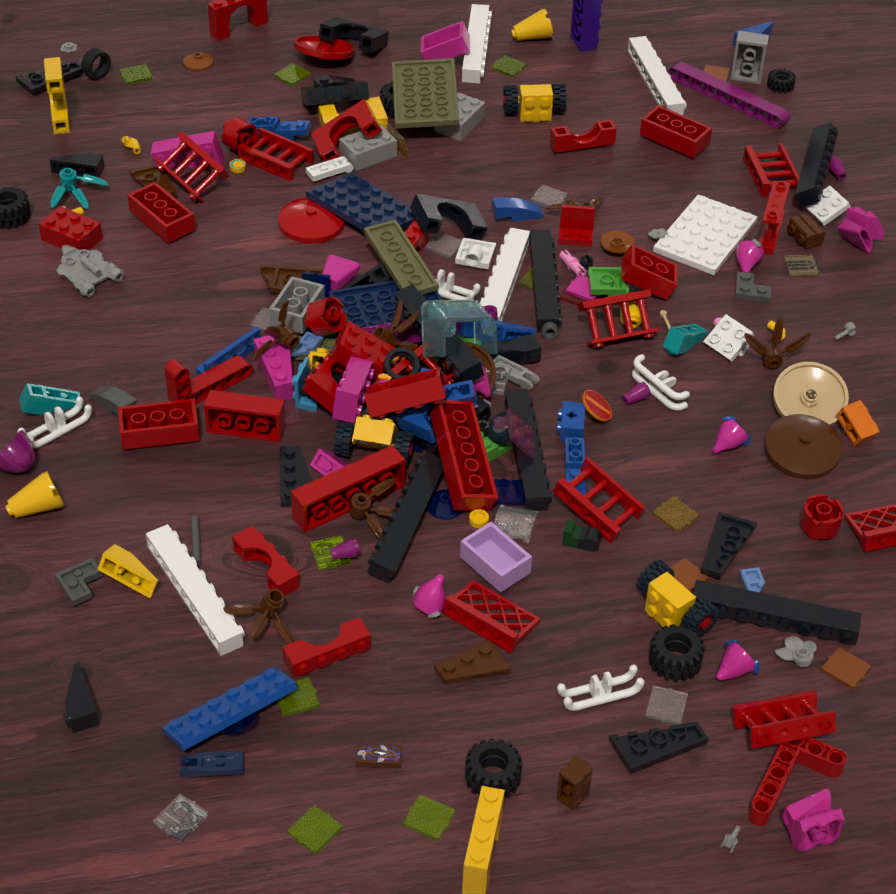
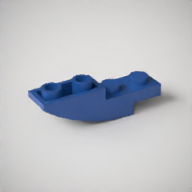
M272 116L263 118L252 117L248 120V122L255 125L258 131L260 128H263L292 141L295 140L297 135H308L312 126L310 121L280 122L279 117Z
M565 437V480L570 482L582 472L580 468L585 460L584 438ZM586 480L575 487L582 495L586 493Z

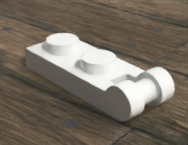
M345 156L306 167V174L314 182L342 172L350 173L354 167Z

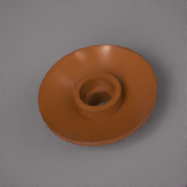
M195 52L184 57L183 65L190 70H205L213 65V58L207 53Z
M616 230L603 234L600 243L609 252L626 253L629 247L634 244V239L630 234Z

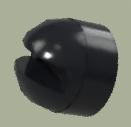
M589 255L582 256L579 264L588 270V267H593V258Z

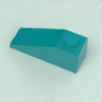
M697 324L670 327L662 347L668 349V353L672 355L684 354L705 338L710 331Z
M26 383L19 398L22 412L42 415L46 412H55L54 409L56 407H60L62 410L72 409L76 404V398L81 397L78 391Z

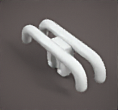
M442 269L438 271L437 279H435L439 284L438 292L440 297L459 303H471L474 296L480 291V285L477 283L474 285L473 290L454 285L455 274L451 272L448 274L447 282H445V271ZM451 292H455V293H458V294H462V295H465V296H467V297H463V296H460V295H456V294H453V293H451Z
M643 354L638 355L633 362L635 368L632 371V377L639 383L645 382L650 389V393L667 408L674 411L686 409L688 407L687 402L673 403L662 392L675 400H684L690 396V393L688 391L681 393L673 391L671 387L675 385L677 379L675 377L667 378L669 373L666 370L654 375L641 364L645 356ZM639 373L645 376L649 380V382L645 380Z
M77 397L75 406L65 413L62 408L56 407L54 409V419L50 412H46L44 414L45 424L26 433L33 448H40L87 422L92 414L91 405H85L83 415L68 424L65 421L81 411L83 407L82 397ZM19 428V429H18V432L21 431V430H23V431L25 432V429H24V428ZM46 431L51 432L43 438L34 441V438Z
M631 665L629 671L623 675L612 678L610 672H605L601 681H599L596 675L591 676L590 684L566 689L565 685L560 683L557 686V692L561 697H565L563 704L567 710L578 711L631 697L641 691L645 682L643 678H638L632 687L611 693L612 686L626 683L636 676L638 668L636 665ZM589 692L593 697L578 702H572L570 698Z

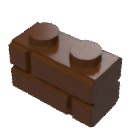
M806 213L793 216L789 220V234L793 235L798 243L802 244L806 249L823 244L825 232Z
M574 756L568 762V765H565L560 770L557 800L571 810H575L581 804V801H584L589 796L593 770L589 762Z

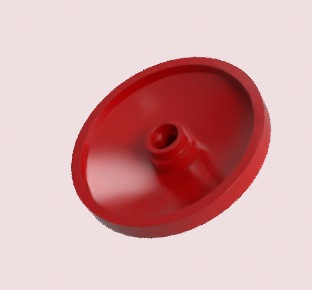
M302 35L294 39V48L297 51L320 60L347 59L354 55V46L341 39L331 42L318 38L319 35Z
M307 197L289 202L281 209L278 215L280 231L287 238L300 243L316 244L332 240L345 227L344 219Z

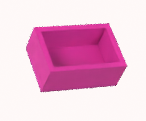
M463 21L424 35L421 38L420 53L424 60L454 58L459 55H465L470 50V34Z

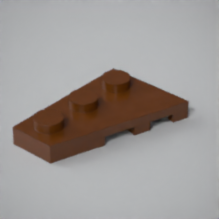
M156 165L129 171L130 176L143 187L156 182L173 197H176V191L166 172L162 173Z
M488 639L435 664L434 671L444 684L447 685L470 681L471 678L478 676L488 678L496 673L503 672V675L511 674V667Z

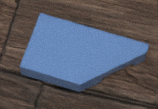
M307 331L300 339L299 344L290 351L291 356L309 354L310 351L317 350L323 343V337Z
M759 567L739 570V577L745 590L762 591L765 586V580Z

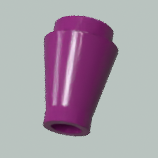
M837 156L832 157L829 170L838 180L845 179L847 174L845 173L842 159Z
M637 382L622 396V400L626 405L646 399L650 395V389L645 382Z
M350 538L334 548H330L333 560L356 558L357 555L361 554L357 539L352 540Z

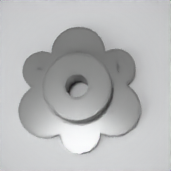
M67 42L61 45L60 51L66 53L76 52L77 45Z
M663 228L653 229L652 232L648 233V236L659 240L660 238H665L668 232Z

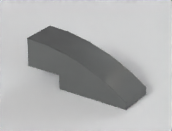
M103 385L89 393V397L111 415L116 414L119 416L118 407L137 405L135 398L113 386Z

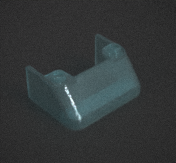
M429 300L422 304L423 357L446 356L445 337H452L455 334L456 322L474 321V343L484 348L489 354H498L496 321L477 300Z

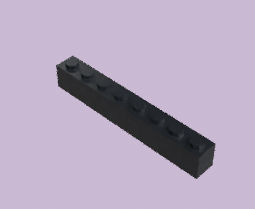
M831 122L813 128L795 192L802 207L821 200L838 136L837 128L833 127Z
M530 230L529 245L537 333H542V326L547 322L555 323L557 328L559 325H562V315H559L561 314V303H558L560 302V292H557L559 290L558 271L556 269L557 261L555 258L554 237H551V230Z
M413 284L394 293L395 307H397L399 300L403 303L402 314L405 320L416 311L419 312L417 319L411 326L414 330H418L422 340L426 339L427 343L431 346L430 349L435 350L439 360L443 359L446 368L452 370L456 380H461V382L474 381L484 376L481 361Z
M528 389L505 390V410L513 412L520 420V429L511 441L513 443L524 511H547L549 502H552L551 490L548 491L549 477L545 476L546 463H542L544 455L543 449L539 448L541 446L540 435L536 434L538 433V424L534 422L535 409H531L533 407L532 396H529Z
M426 451L423 457L419 456L414 466L417 468L416 470L413 469L408 477L410 483L406 482L401 491L404 495L403 497L399 496L395 504L397 510L391 512L388 518L390 524H386L381 533L384 537L383 539H378L374 547L377 551L376 553L372 552L367 561L370 564L367 572L386 583H389L394 576L444 470L441 458Z
M696 580L693 595L696 596V601L699 602L700 599L706 598L719 609V618L842 642L844 644L856 645L862 613Z

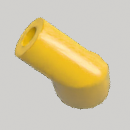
M128 136L122 138V143L125 147L133 149L134 154L141 153L137 139L129 138Z

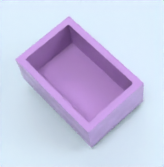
M492 522L461 540L460 558L500 593L531 573L532 556Z

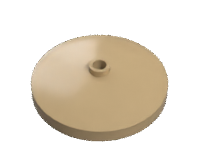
M800 362L789 366L779 375L773 389V401L781 417L805 414L817 417L833 426L838 422L836 414L842 407L848 405L849 393L842 377L832 368L817 362Z

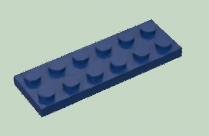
M276 667L268 668L262 674L246 680L245 683L236 688L227 690L223 695L210 699L206 704L190 710L180 718L171 720L162 727L163 732L179 748L185 751L297 689L296 682Z

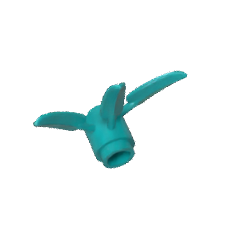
M64 168L59 173L60 186L54 191L50 205L54 208L64 192H72L79 203L88 210L89 204L80 188L76 189L77 179L103 186H108V183L101 178L91 175L76 176L75 170Z

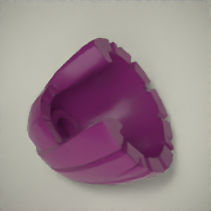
M23 430L19 431L15 439L8 444V447L6 446L0 452V470L9 473L27 472L35 461L32 443Z

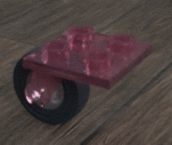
M510 408L497 414L489 423L487 433L490 439L497 444H505L512 441L529 458H534L533 449L535 446L532 441L533 430L529 424L526 425L521 417Z

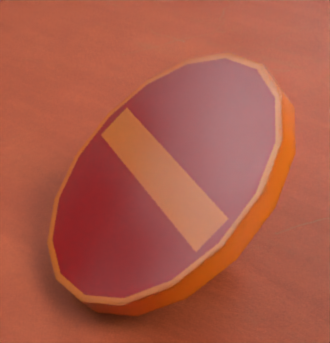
M594 390L585 391L582 395V401L586 412H589L600 421L606 422L610 420L612 410L605 398Z

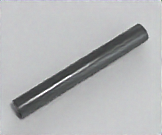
M192 515V555L197 565L201 564L199 517Z

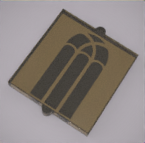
M784 255L785 267L788 269L790 276L820 274L814 255Z

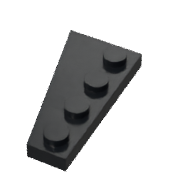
M77 61L61 64L64 82L83 73L81 64ZM45 68L43 72L35 73L33 71L29 72L28 76H15L16 81L32 94H37L47 89Z
M280 446L281 507L292 506L291 491L312 482V478L300 447Z
M719 512L700 573L720 579L756 529L757 523Z
M698 722L673 725L669 729L663 730L653 728L649 732L644 733L633 731L628 732V735L618 736L617 734L609 736L610 743L630 774L705 745L709 739Z

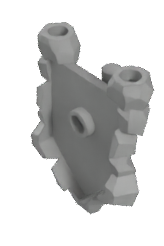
M69 245L62 247V264L58 266L56 271L63 279L67 278L68 281L72 282L83 296L91 297L95 293L94 285L108 278L115 282L122 281L124 277L123 270L113 263L104 261L101 252L97 250H79Z

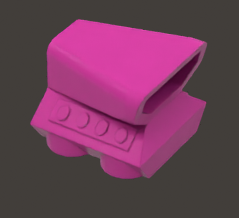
M858 206L847 208L846 218L837 228L842 238L866 253L871 252L873 239L882 241L885 234L878 217L870 211L864 212Z
M332 254L327 257L321 281L319 282V284L324 285L325 298L328 297V291L341 289L357 278L355 275L360 269L358 262Z
M829 788L818 791L784 807L782 814L783 822L790 832L792 847L797 851L803 852L811 850L818 844L828 845L839 838L845 820L841 808L831 809Z

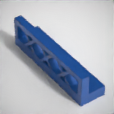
M255 327L195 368L196 374L200 375L237 355L244 358L254 351L253 339L261 337L260 329Z

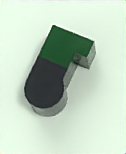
M568 519L563 531L562 545L586 551H596L603 536L602 532L596 528L575 525L576 521Z

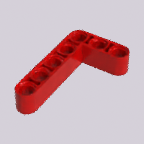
M237 355L190 379L189 370L177 359H172L165 366L168 399L175 401L195 398L196 405L206 400L209 390L223 391L248 378L253 372V366L242 356Z
M812 737L780 743L752 800L749 812L751 823L756 826H764L769 822L796 763L828 777L837 778L843 773L847 757L844 751Z

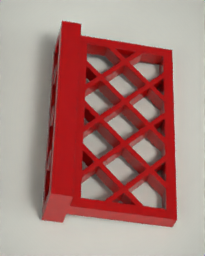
M896 504L844 515L846 522L861 540V548L864 552L896 546V515L888 513L896 512ZM877 515V516H880L881 518L878 519V518H874V517H871V516ZM887 518L890 520H894V523L885 521L884 519ZM853 519H860L863 522L854 521ZM867 522H870V523H874V524H877V525H876V527H875V526L868 525V524H866V523H867Z
M472 580L456 595L452 596L450 594L446 597L443 610L444 615L483 638L489 639L490 642L509 653L516 649L517 643L532 631L541 620V618L475 580ZM474 588L481 594H471L470 591ZM493 599L497 603H487V600ZM461 600H468L469 604H466ZM472 600H482L483 603L473 604ZM489 609H499L500 613H490ZM503 609H510L514 613H504ZM494 619H502L503 623H499ZM506 619H516L517 623H507ZM521 619H528L531 623H521ZM511 629H519L520 633H516Z

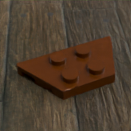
M260 264V272L270 292L280 294L291 277L319 283L324 270Z

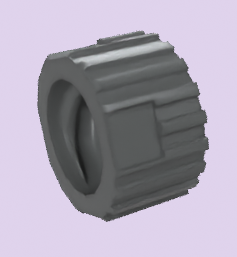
M553 322L545 323L542 326L543 337L545 339L557 337V325Z

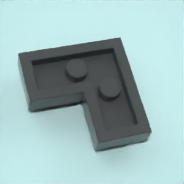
M737 271L735 299L770 303L771 286L755 285L754 273Z
M93 558L55 574L58 584L73 606L92 598V592L86 583L102 576V572L97 570L98 565Z

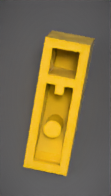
M114 544L103 553L97 570L146 597L152 598L158 579L131 552Z

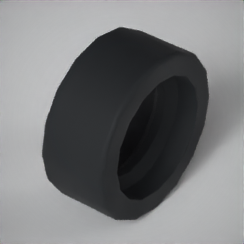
M98 48L90 49L84 55L81 62L83 73L96 80L106 76L111 66L110 56ZM100 57L99 66L92 71L94 61Z
M398 347L387 353L383 363V372L392 377L390 380L404 377L395 374L390 368V363L395 357L407 358L412 363V370L408 375L418 373L420 361L412 350L406 347Z

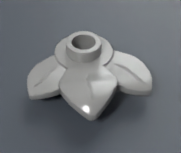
M789 636L785 638V647L776 649L774 652L785 661H794L797 666L807 667L814 659L813 653L816 652L817 646L811 640L803 642L798 637Z

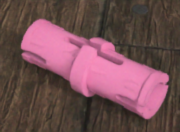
M564 250L559 254V258L576 276L579 274L582 276L586 275V269L579 264V260L573 257L568 250Z

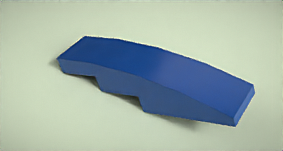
M463 317L459 334L465 337H478L483 341L498 342L531 334L535 335L536 329L496 320Z

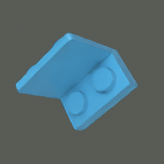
M305 357L303 363L299 364L297 375H294L292 379V386H294L293 400H295V408L317 412L320 403L308 394L300 395L304 380L310 372L309 357Z

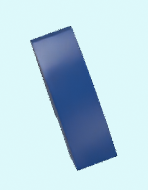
M509 197L492 198V211L496 219L510 217L511 222L544 218L540 205L531 201Z

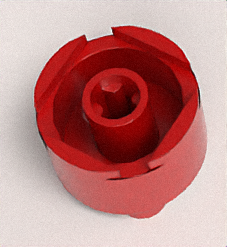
M235 117L230 121L227 120L223 125L224 130L221 142L237 153L238 145L241 143L251 147L258 141V129L255 125L241 117Z
M327 297L310 302L304 321L306 327L310 328L315 335L322 337L341 331L347 323V315L343 313L342 308L344 306L342 302L336 297Z
M825 494L812 495L804 504L800 520L801 528L808 534L811 540L836 537L840 530L844 507L836 498L832 500Z

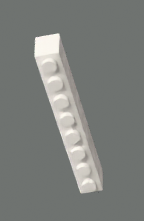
M472 4L468 27L470 50L464 55L462 82L480 83L481 77L484 78L492 11H489V5Z
M646 36L629 38L627 51L657 104L684 115L686 102L681 97V93L677 90L675 83L671 80V76L667 73L665 66L661 63V59L658 58L651 42L648 41Z
M510 228L509 233L505 234L504 244H501L500 255H497L496 265L492 269L493 276H489V287H485L484 298H481L480 306L493 305L497 307L498 321L503 320L529 247L530 231Z
M167 524L146 533L147 547L220 656L243 647L245 633L242 626L235 623L234 615L224 612L223 607L225 603L221 597L218 598L213 584L207 582L204 571L198 569L195 558L189 556L186 545L180 543L177 532L175 530L172 531Z

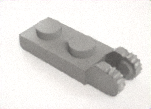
M498 355L493 360L496 366L509 367V373L505 375L506 379L519 384L523 389L530 391L533 388V384L535 385L539 382V376L507 358Z

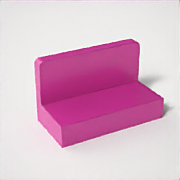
M323 449L317 451L310 463V466L324 476L349 465L334 455V453Z

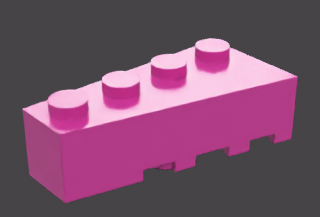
M215 131L188 136L223 167L224 154ZM172 138L153 142L150 154L154 164L157 165V162L154 160L155 157L163 162L180 145V139ZM189 148L184 149L167 167H178L191 154V150ZM199 157L195 158L187 167L197 168L201 164V159Z
M269 335L253 339L254 355L268 340L274 341L275 339ZM277 342L257 359V362L273 397L288 400L293 398L290 348H285Z
M350 357L346 371H344L343 377L340 379L339 387L336 388L333 419L355 423L357 416H361L363 409L361 404H365V390L367 386L371 385L369 380H373L375 369H372L373 361Z

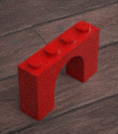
M214 0L208 3L210 35L217 41L231 37V15L237 8L247 5L248 21L253 26L258 27L267 24V0Z
M365 99L311 133L318 152L325 162L341 157L337 148V141L346 130L352 127H360L368 139L382 131L373 110Z
M327 354L321 361L323 365L319 363L313 370L314 374L310 373L304 380L306 385L302 390L333 414L335 393L339 384L334 380L331 372L343 374L346 371V367L331 359L330 355Z

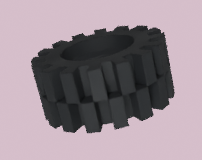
M781 68L771 70L768 74L767 87L771 91L774 90L775 93L777 91L779 94H782V92L784 94L790 93L794 89L796 75L791 70L786 71L785 68L784 70H781Z

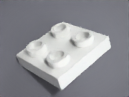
M829 185L823 190L819 202L805 206L804 209L825 226L846 211L847 208H850V204Z
M463 238L455 258V264L489 269L496 250V243Z
M726 314L703 342L715 352L733 362L737 356H743L749 348L744 334L749 333L754 336V333Z

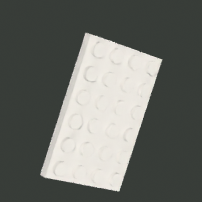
M697 195L667 230L668 234L665 235V238H660L654 245L653 252L715 275L736 249L738 243L745 238L757 223L758 217L705 196Z

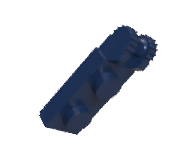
M243 751L202 752L183 755L180 757V765L184 767L180 769L179 775L183 778H195L197 775L202 777L243 774Z

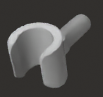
M846 323L844 326L845 330L834 336V339L838 340L846 335H855L856 331L854 329L856 326L854 323Z
M736 826L732 834H726L720 847L726 846L730 848L729 853H733L738 843L737 835L741 827Z

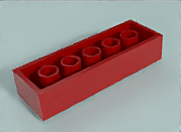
M443 400L440 403H436L430 412V417L453 510L473 511L481 509L490 511L497 501L498 495L473 401Z
M392 445L292 490V519L306 533L349 513L351 499L354 494L365 493L369 495L372 493V487L386 479L393 478L396 480V483L380 496L374 495L370 498L371 502L403 488L405 485V458Z

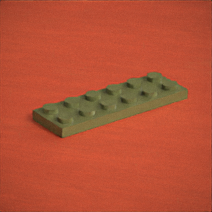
M396 219L364 228L365 236L400 290L411 284L422 295L439 290V284Z

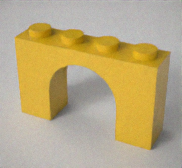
M60 57L44 58L47 93L50 97L54 134L70 133Z
M380 97L365 99L373 110L378 123L388 131V118ZM334 103L318 104V118L321 126L339 115ZM352 127L346 130L340 137L360 132L361 128Z
M486 786L481 787L464 861L462 894H487L494 841H498L502 825L505 790Z

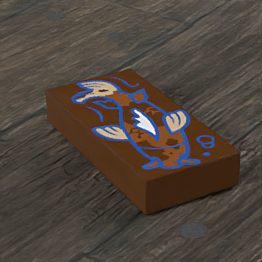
M357 744L356 767L401 768V745Z

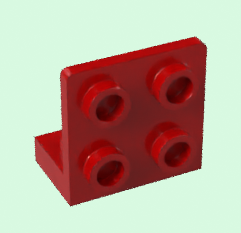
M562 205L558 244L592 247L595 207Z

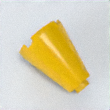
M541 9L514 25L513 30H511L513 39L516 38L517 41L552 38L553 28L550 18L546 17V14H548L546 9Z
M45 471L7 500L8 505H5L10 516L14 515L15 518L58 509L63 507L64 503L48 471Z

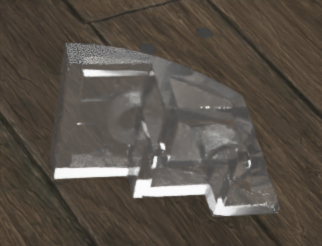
M500 505L493 524L511 539L519 538L523 539V542L529 543L539 511Z

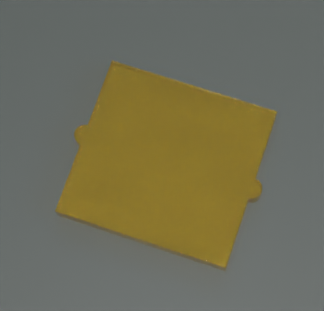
M387 124V131L397 139V151L407 159L408 154L404 137L390 124Z
M675 496L666 502H662L661 506L652 511L655 517L676 533L687 526L689 527L700 516V514Z

